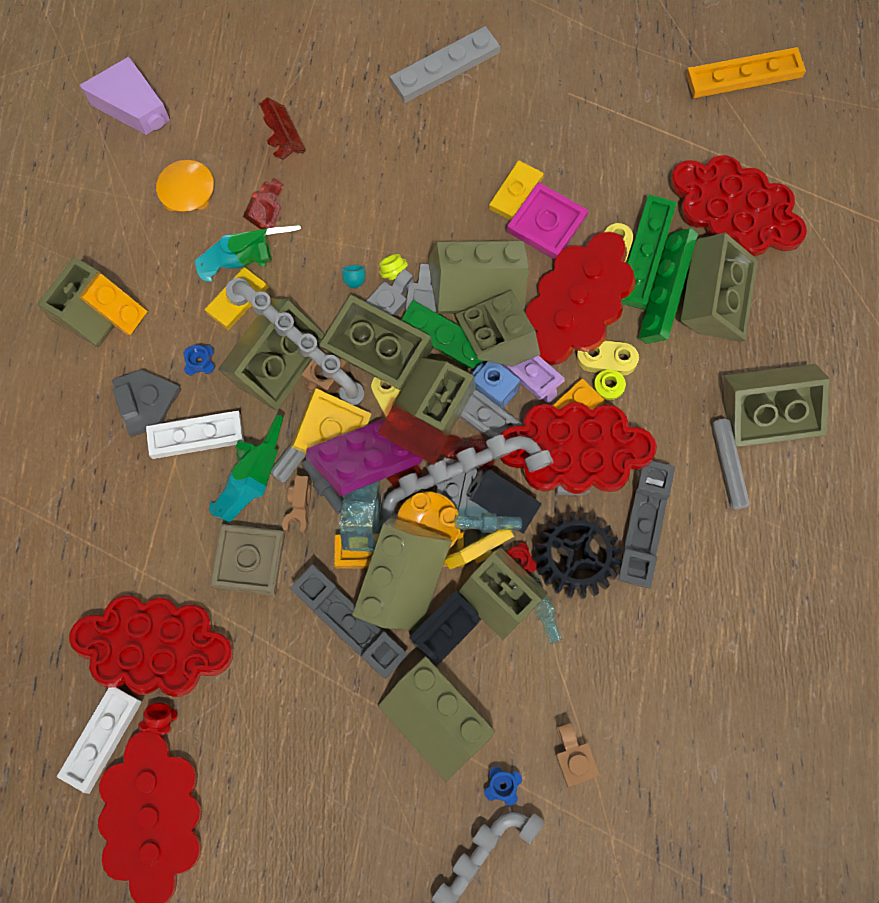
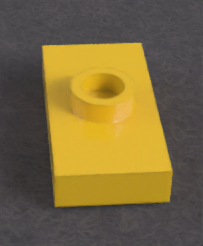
M518 160L489 204V210L511 221L537 183L542 181L544 173Z
M245 267L233 278L246 280L256 292H265L268 289L264 281ZM225 287L204 310L207 315L229 331L252 305L249 301L240 306L230 303L226 296Z
M505 526L446 557L445 561L450 570L464 565L473 559L476 563L486 560L493 553L491 549L513 538L514 535L510 527Z

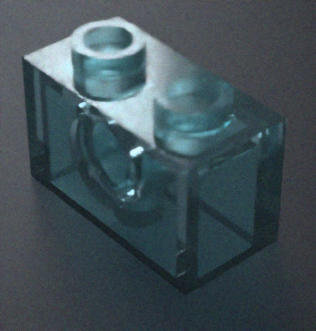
M380 481L344 495L339 523L342 550L374 551L381 509Z

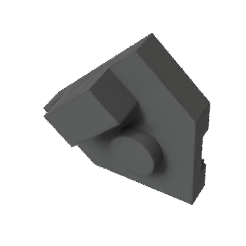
M143 370L112 379L114 385L113 392L118 409L131 437L145 433L146 426L162 424L167 417L166 413L173 400L177 399L181 391L178 385Z

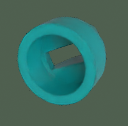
M349 265L341 268L343 282L348 287L357 289L364 284L366 278L365 266Z

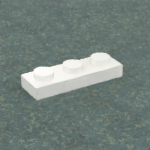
M239 411L146 426L148 451L152 459L236 445L238 441L244 442Z
M117 687L108 688L57 777L83 793L90 794L142 701Z

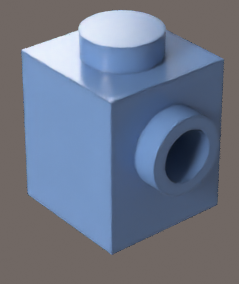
M487 362L484 365L481 363L472 373L475 377L476 390L502 409L519 392L521 380L501 364Z

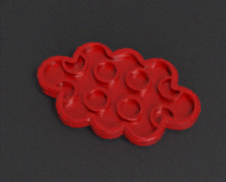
M727 155L713 157L706 165L694 160H686L674 168L670 179L671 187L676 194L684 198L681 206V215L689 225L697 228H706L709 236L727 233L753 256L764 254L770 246L781 251H792L803 243L807 234V227L803 219L792 212L795 205L793 192L783 184L769 183L766 174L760 169H743L736 159Z
M603 232L594 236L587 247L574 245L561 250L554 262L555 270L544 275L538 285L540 296L531 301L527 306L525 314L535 329L541 354L539 356L549 365H557L566 361L574 349L582 352L597 349L605 341L607 335L606 326L616 322L621 317L623 312L621 299L629 296L634 290L636 280L631 266L624 262L627 256L625 241L617 233Z
M578 402L568 403L560 410L548 404L536 405L526 413L523 426L509 427L500 434L504 435L505 440L518 436L529 437L538 444L542 451L549 450L553 463L534 472H529L525 459L530 457V455L524 449L515 450L500 458L509 467L523 468L527 483L532 488L544 492L554 490L559 486L573 494L585 493L592 486L604 492L618 491L627 483L630 470L642 469L648 466L654 459L657 449L655 438L650 432L643 428L629 427L625 413L618 407L608 404L598 406L593 410Z
M130 595L120 596L107 605L103 616H85L73 625L69 633V642L72 649L80 657L90 659L89 670L96 682L107 688L126 684L133 693L139 695H147L159 688L165 695L182 697L189 694L197 686L200 676L219 675L230 666L233 660V650L229 640L224 635L211 631V621L207 612L202 607L193 604L184 605L176 609L174 604L165 598H154L143 604L136 597Z
M151 731L139 732L130 738L125 746L124 763L111 766L101 777L99 792L106 806L98 817L97 825L100 834L108 841L102 851L101 858L103 869L107 875L119 881L129 880L131 897L136 903H167L172 899L176 891L177 874L191 870L201 857L202 846L200 838L194 830L201 820L202 808L198 800L191 795L197 786L198 776L196 768L190 761L184 758L170 757V748L166 739L162 735L154 734Z

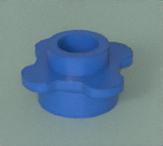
M194 345L184 350L183 355L186 362L184 371L187 375L193 376L199 372H204L205 374L213 372L214 365L211 356L214 354V351L209 345ZM201 358V362L197 363L196 360Z
M493 767L489 771L491 780L489 787L485 789L486 798L490 801L495 799L504 801L508 806L514 805L518 800L516 791L518 785L522 782L521 775L516 771L508 773L502 771L500 767ZM505 783L507 785L506 789H501L500 784Z

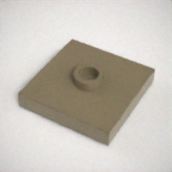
M221 524L210 588L275 596L285 532Z

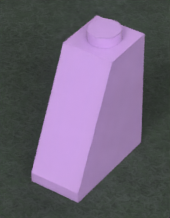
M129 57L80 84L91 106L145 135L160 129L170 121L164 104Z

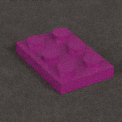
M385 418L307 448L306 459L338 494L343 496L420 464L422 453Z

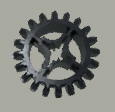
M574 511L570 512L569 522L566 521L563 515H559L557 517L558 526L549 521L546 527L550 533L540 531L538 537L543 542L535 543L534 547L536 551L543 553L536 555L534 562L545 564L538 568V575L549 574L544 584L549 586L555 581L557 586L554 592L559 594L562 588L565 587L568 589L567 598L570 599L573 597L575 590H578L580 599H585L587 588L593 596H597L599 594L597 584L606 590L610 586L607 578L615 580L618 575L612 568H619L622 563L621 560L614 558L621 554L622 549L620 547H611V545L618 541L617 535L607 537L611 526L605 525L602 529L599 528L598 525L601 521L599 517H596L593 523L588 522L589 514L587 512L583 513L581 520H577V515ZM571 532L584 533L577 541L567 539L562 541L559 539L562 535ZM592 539L599 544L602 550L603 563L598 561V557L590 550ZM582 544H585L582 558L576 561L573 567H570L576 549L580 550ZM552 547L559 550L558 554L566 561L563 572H560L553 562ZM579 569L598 572L596 575L586 579L571 578L573 573Z

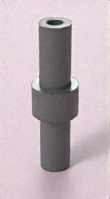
M307 459L304 460L301 465L313 480V487L317 493L326 498L337 514L343 512L347 508L344 501Z

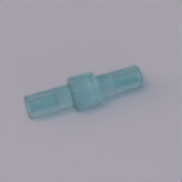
M481 513V516L455 517L456 529H480L481 533H495L496 530H521L522 526L521 517H497L495 513Z
M534 579L542 587L540 579ZM545 596L534 608L538 621L541 620L550 644H553L563 639L554 618L556 611L552 601H548Z

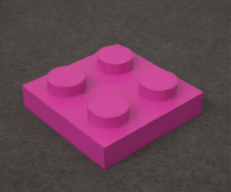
M538 182L508 224L507 232L549 257L556 259L585 221L589 210Z

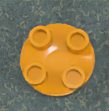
M180 160L168 165L160 173L156 183L158 198L169 211L187 212L195 209H204L209 205V198L214 189V180L209 169L202 163L194 160Z
M421 492L413 495L404 502L397 515L398 520L452 539L450 548L458 539L461 528L459 512L451 500L439 493Z

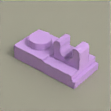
M539 355L513 367L502 365L521 380L520 384L539 400L544 398L546 403H549L557 396L556 388L565 381L564 377Z

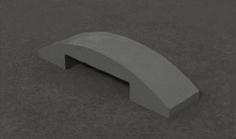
M652 461L648 466L641 469L621 558L622 563L618 577L620 582L648 589L652 586L657 561L656 554L666 504L671 492L675 466Z
M313 564L290 587L326 625L384 679L408 655L376 625L353 617L355 605Z

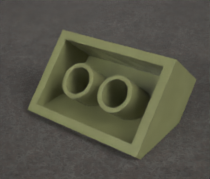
M727 233L696 240L686 282L681 322L698 334L742 342L746 341L758 260Z
M524 241L436 242L428 258L437 314H456L512 290L524 310L529 271Z
M353 295L349 296L319 344L321 349L398 390H401L406 385L420 359L428 358L433 350L431 336Z
M270 298V305L279 313H289L293 317L294 327L302 334L313 335L317 340V347L320 349L319 344L325 334L289 300ZM258 315L218 370L238 388L272 409L278 410L302 377V373L312 359L301 356L294 342L287 336L278 335L274 328L275 325L264 315Z
M817 364L724 375V407L727 419L731 423L736 447L827 435L830 378Z
M393 517L388 519L382 526L352 616L382 628L416 631L424 623L452 539Z
M426 656L396 684L378 705L382 712L445 782L496 733Z

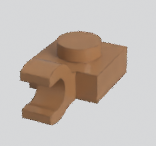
M295 475L294 485L289 486L288 504H292L293 510L283 519L282 528L285 533H289L290 525L294 521L301 523V534H306L308 530L307 515H309L312 489L308 476Z
M569 723L556 728L564 751L555 755L566 786L569 788L599 777L600 774L589 744L585 743L578 746L572 724Z

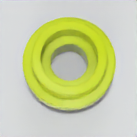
M400 254L390 255L380 261L379 274L382 278L394 280L408 266L406 259H402Z
M608 369L597 375L594 387L595 391L604 399L614 400L623 394L626 382L621 373ZM613 380L616 386L608 387L605 381Z

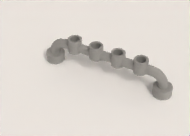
M241 278L229 281L226 286V296L230 303L240 306L249 301L255 314L264 315L275 325L274 328L278 335L287 336L297 345L301 356L310 357L321 367L320 370L323 376L333 378L341 386L339 399L356 407L362 403L364 398L363 387L359 383L354 382L340 368V360L336 356H326L317 347V340L313 335L302 334L294 327L293 317L289 313H279L271 306L270 296L266 292H256L246 280Z
M503 434L495 436L486 441L488 448L476 453L474 447L456 454L458 462L447 466L445 460L428 466L429 474L418 479L416 473H412L400 478L398 481L401 487L390 492L383 501L382 514L384 520L378 524L380 529H382L383 524L391 517L397 519L394 508L400 500L412 497L432 486L445 483L462 473L475 470L481 465L502 458L515 450L524 449L530 455V457L525 459L529 472L537 471L552 464L553 459L549 450L542 451L538 444L529 437L518 436L505 440Z
M509 812L501 815L490 828L483 824L472 840L478 845L470 857L464 853L452 869L457 874V877L450 887L443 883L431 901L434 903H457L507 828L511 826L520 828L522 831L519 837L530 845L546 821L535 813L529 818L518 812Z

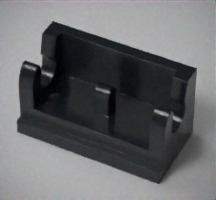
M484 468L479 470L477 477L467 492L470 501L523 534L542 504L490 469Z
M455 590L409 639L437 667L481 622V618L478 616L479 613Z

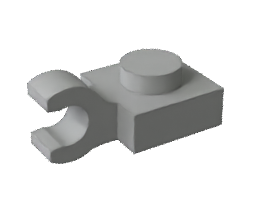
M421 263L418 283L409 282L405 312L414 300L436 313L429 264Z
M406 269L402 270L392 286L384 281L367 299L366 303L396 317L406 306L407 298L404 295L408 292L409 282L415 283L412 280L414 276Z

